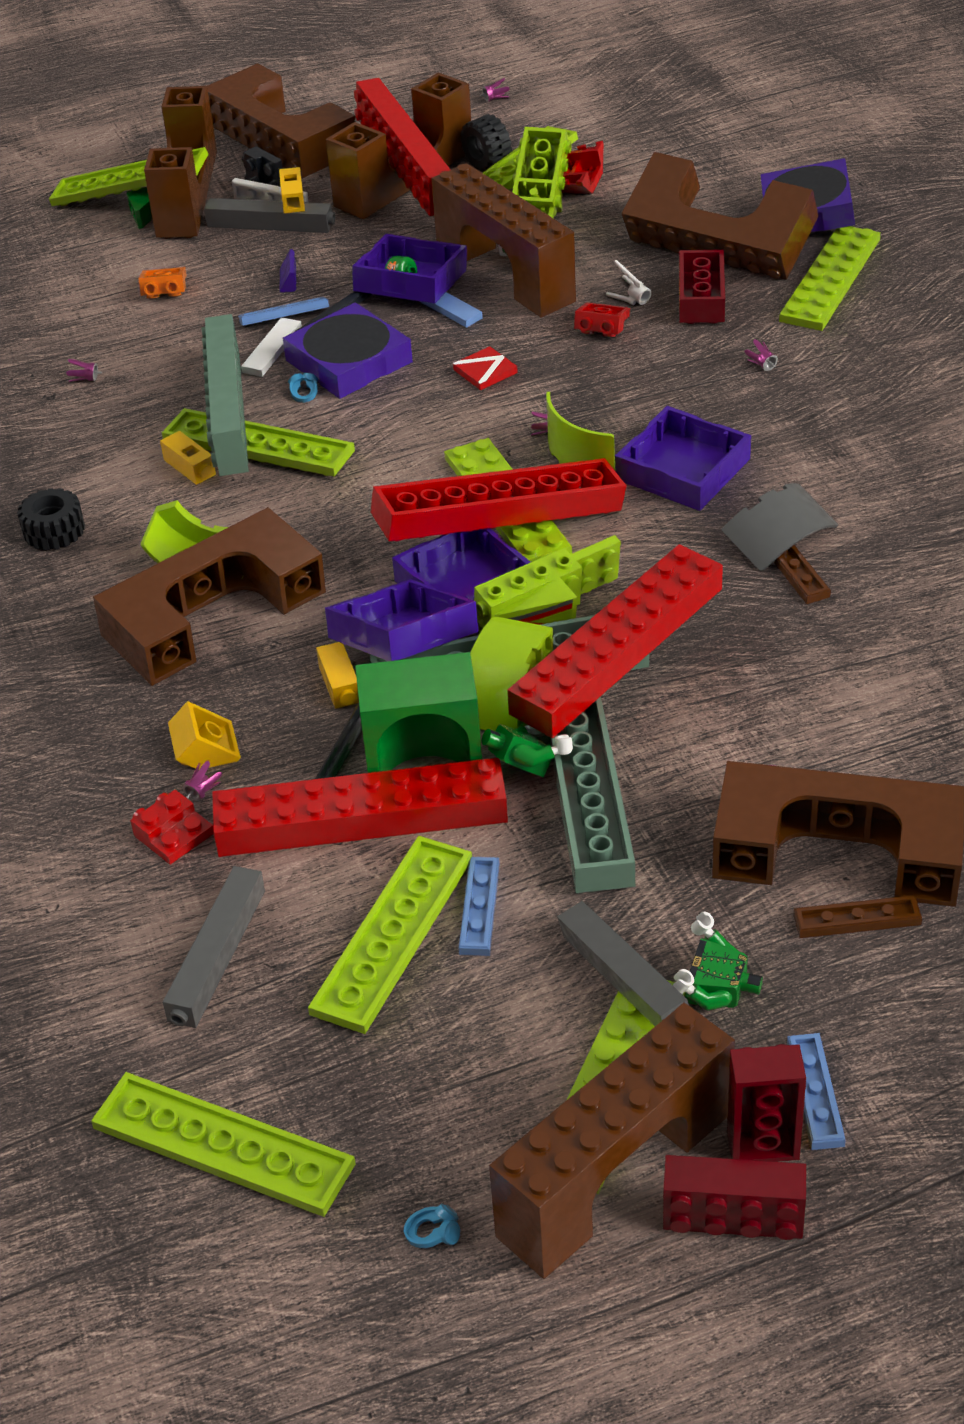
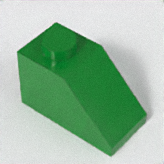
M147 187L136 191H126L129 210L138 229L144 228L153 219Z

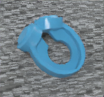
M312 373L292 375L288 380L292 398L302 403L313 400L318 392V378ZM303 380L306 382V387L311 390L306 396H301L297 393Z
M441 1203L438 1207H426L412 1214L407 1219L403 1232L409 1243L418 1248L433 1247L441 1242L447 1245H454L460 1238V1226L457 1223L459 1218L450 1206ZM430 1221L435 1224L443 1221L440 1227L433 1229L432 1233L427 1237L421 1238L417 1236V1229L423 1222Z

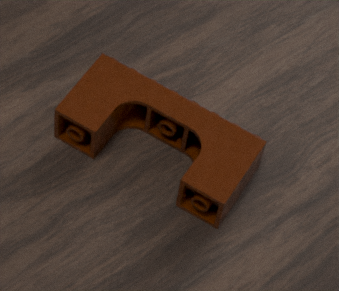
M258 63L207 85L213 128L250 149L257 146L282 160V166L285 169L300 167L302 179L329 166L326 139L356 122L354 114L331 102L300 115L282 114L286 112L282 77Z
M438 72L411 88L413 122L444 162L450 166L460 158L465 157L461 143V130H463L462 127L466 123L471 121L469 83ZM354 122L326 139L333 207L358 218L365 219L410 191L409 188H406L402 178L398 177L396 170L392 169L388 161L386 134Z
M207 86L167 87L161 106L167 148H151L149 150L144 173L156 238H192L198 236L217 154ZM205 147L208 156L196 176L192 150Z
M658 152L653 153L621 213L629 238L632 241L650 244L656 248H666L675 253H679V250H724V264L730 265L733 268L747 269L753 273L766 274L772 278L787 280L818 218L812 189L772 180L759 207L753 213L740 218L728 217L690 207L700 189L693 161Z
M467 163L460 164L458 167L444 171L432 178L436 241L466 245L467 261L496 249V243L500 245L508 255L512 265L514 300L540 318L576 302L574 231Z
M267 507L93 596L101 636L153 686L197 662L191 625L184 618L185 616L231 592L239 590H250L261 594L285 615L326 592L322 553Z
M727 761L713 837L712 878L772 885L778 849L783 843L792 838L808 836L862 842L881 846L894 856L897 862L894 897L915 895L917 903L956 907L964 845V786Z
M685 1002L489 1165L495 1237L540 1277L545 1279L593 1237L592 1205L595 1195L606 1177L657 1131L688 1153L727 1118L730 1050L735 1049V1039Z

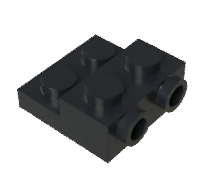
M257 146L243 152L242 162L246 169L245 180L281 187L279 169H283L281 159Z

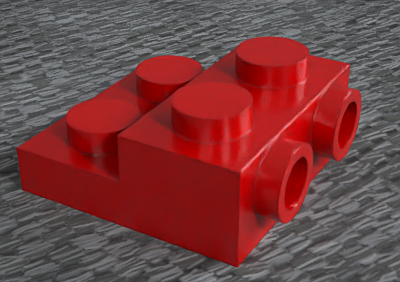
M586 302L575 311L574 329H580L581 333L593 334L595 331L602 332L603 336L615 337L616 334L623 331L624 321L630 317V308Z
M176 789L169 794H160L152 806L147 809H138L130 820L134 836L170 865L214 834L213 825L195 812L193 802Z

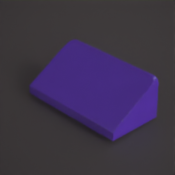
M293 249L289 250L280 267V292H294L296 290V261Z

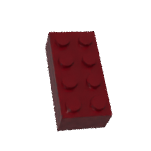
M679 250V323L708 322L715 324L725 322L724 250Z
M779 1044L757 1048L743 1047L730 1050L727 1136L731 1159L772 1162L800 1160L806 1089V1073L800 1044Z
M678 1155L665 1156L663 1230H672L677 1233L688 1231L705 1232L711 1235L735 1234L749 1238L764 1236L778 1237L782 1240L803 1239L806 1207V1164Z

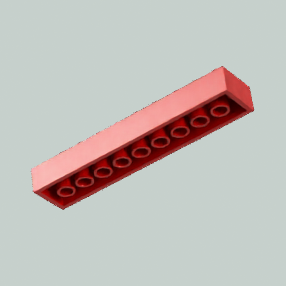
M379 77L357 81L356 90H354V98L357 102V109L354 110L356 120L361 125L386 134L388 161L392 169H395L398 177L402 178L405 182L406 188L410 189L413 197L419 201L421 208L425 209L429 216H434L432 178L451 169Z
M603 458L373 486L370 513L388 541H401L411 538H425L426 536L448 535L456 532H471L479 529H494L509 525L517 526L524 523H539L547 520H562L570 517H584L592 514H607L621 511L627 485L608 461Z
M680 544L677 545L507 689L509 715L554 738L722 590L723 565Z
M499 758L212 791L213 827L218 857L508 823L507 799Z

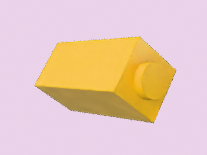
M300 167L279 169L284 213L305 211Z
M181 431L160 440L164 461L196 485L216 475L211 453Z
M336 642L316 647L319 669L335 709L359 703L357 677L344 644Z

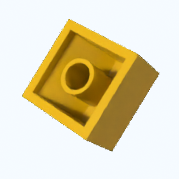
M187 701L168 722L175 758L182 765H188L196 769L198 763H200V769L206 761H209L210 768L238 762L241 758L231 720Z

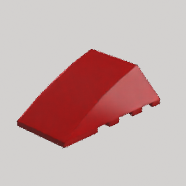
M603 140L596 142V146L587 148L586 144L577 146L578 150L567 154L568 170L563 174V177H565V187L562 193L593 194L603 174Z

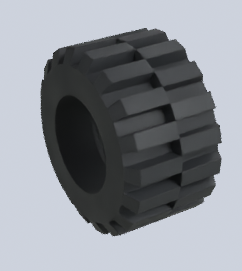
M486 114L466 123L462 127V148L466 158H468L470 164L475 169L484 172L512 152L510 135L505 125L495 115Z
M61 488L39 490L37 493L28 495V498L21 501L22 504L18 506L17 514L23 538L29 546H34L35 549L57 550L61 547L69 546L72 542H76L78 537L83 535L85 524L78 497L69 490L64 491Z

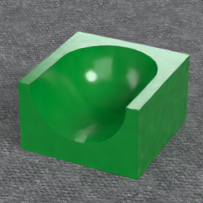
M470 652L355 665L368 773L389 771L407 760L422 756L444 757L455 762L482 760L478 699Z

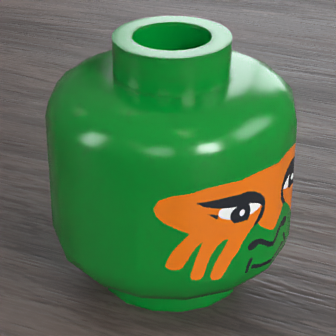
M393 256L385 265V269L417 273L416 263L410 257Z

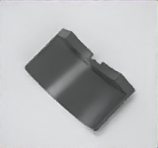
M785 484L783 486L784 490L776 492L773 489L758 498L760 503L750 510L746 507L743 508L721 529L761 571H764L780 555L805 537L822 529L837 528L839 525L800 484Z

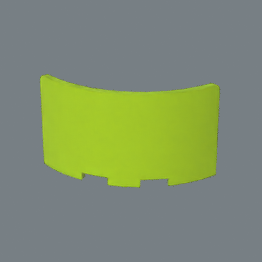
M546 392L548 445L551 455H554L559 460V464L605 458L615 470L614 435L590 431L568 422L555 410L551 402L550 392Z
M176 500L156 506L141 541V547L155 562L160 563L228 527L214 525V528L200 524L202 520L190 514Z
M497 616L492 617L484 626L470 653L478 699L480 729L496 731L499 724L514 729L521 725L524 727L528 726L509 715L507 689L553 651L552 627Z

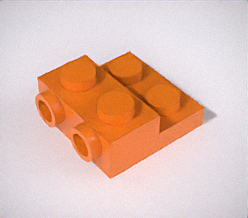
M186 267L143 270L138 278L141 296L146 295L147 298L160 297L159 294L167 293L170 297L180 296L181 292H185Z

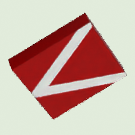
M490 346L453 363V370L479 390H483L518 373L517 366Z

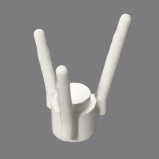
M615 260L614 264L625 274L622 278L631 285L628 289L629 297L611 292H606V296L628 302L631 305H635L636 302L640 305L646 304L651 297V290Z

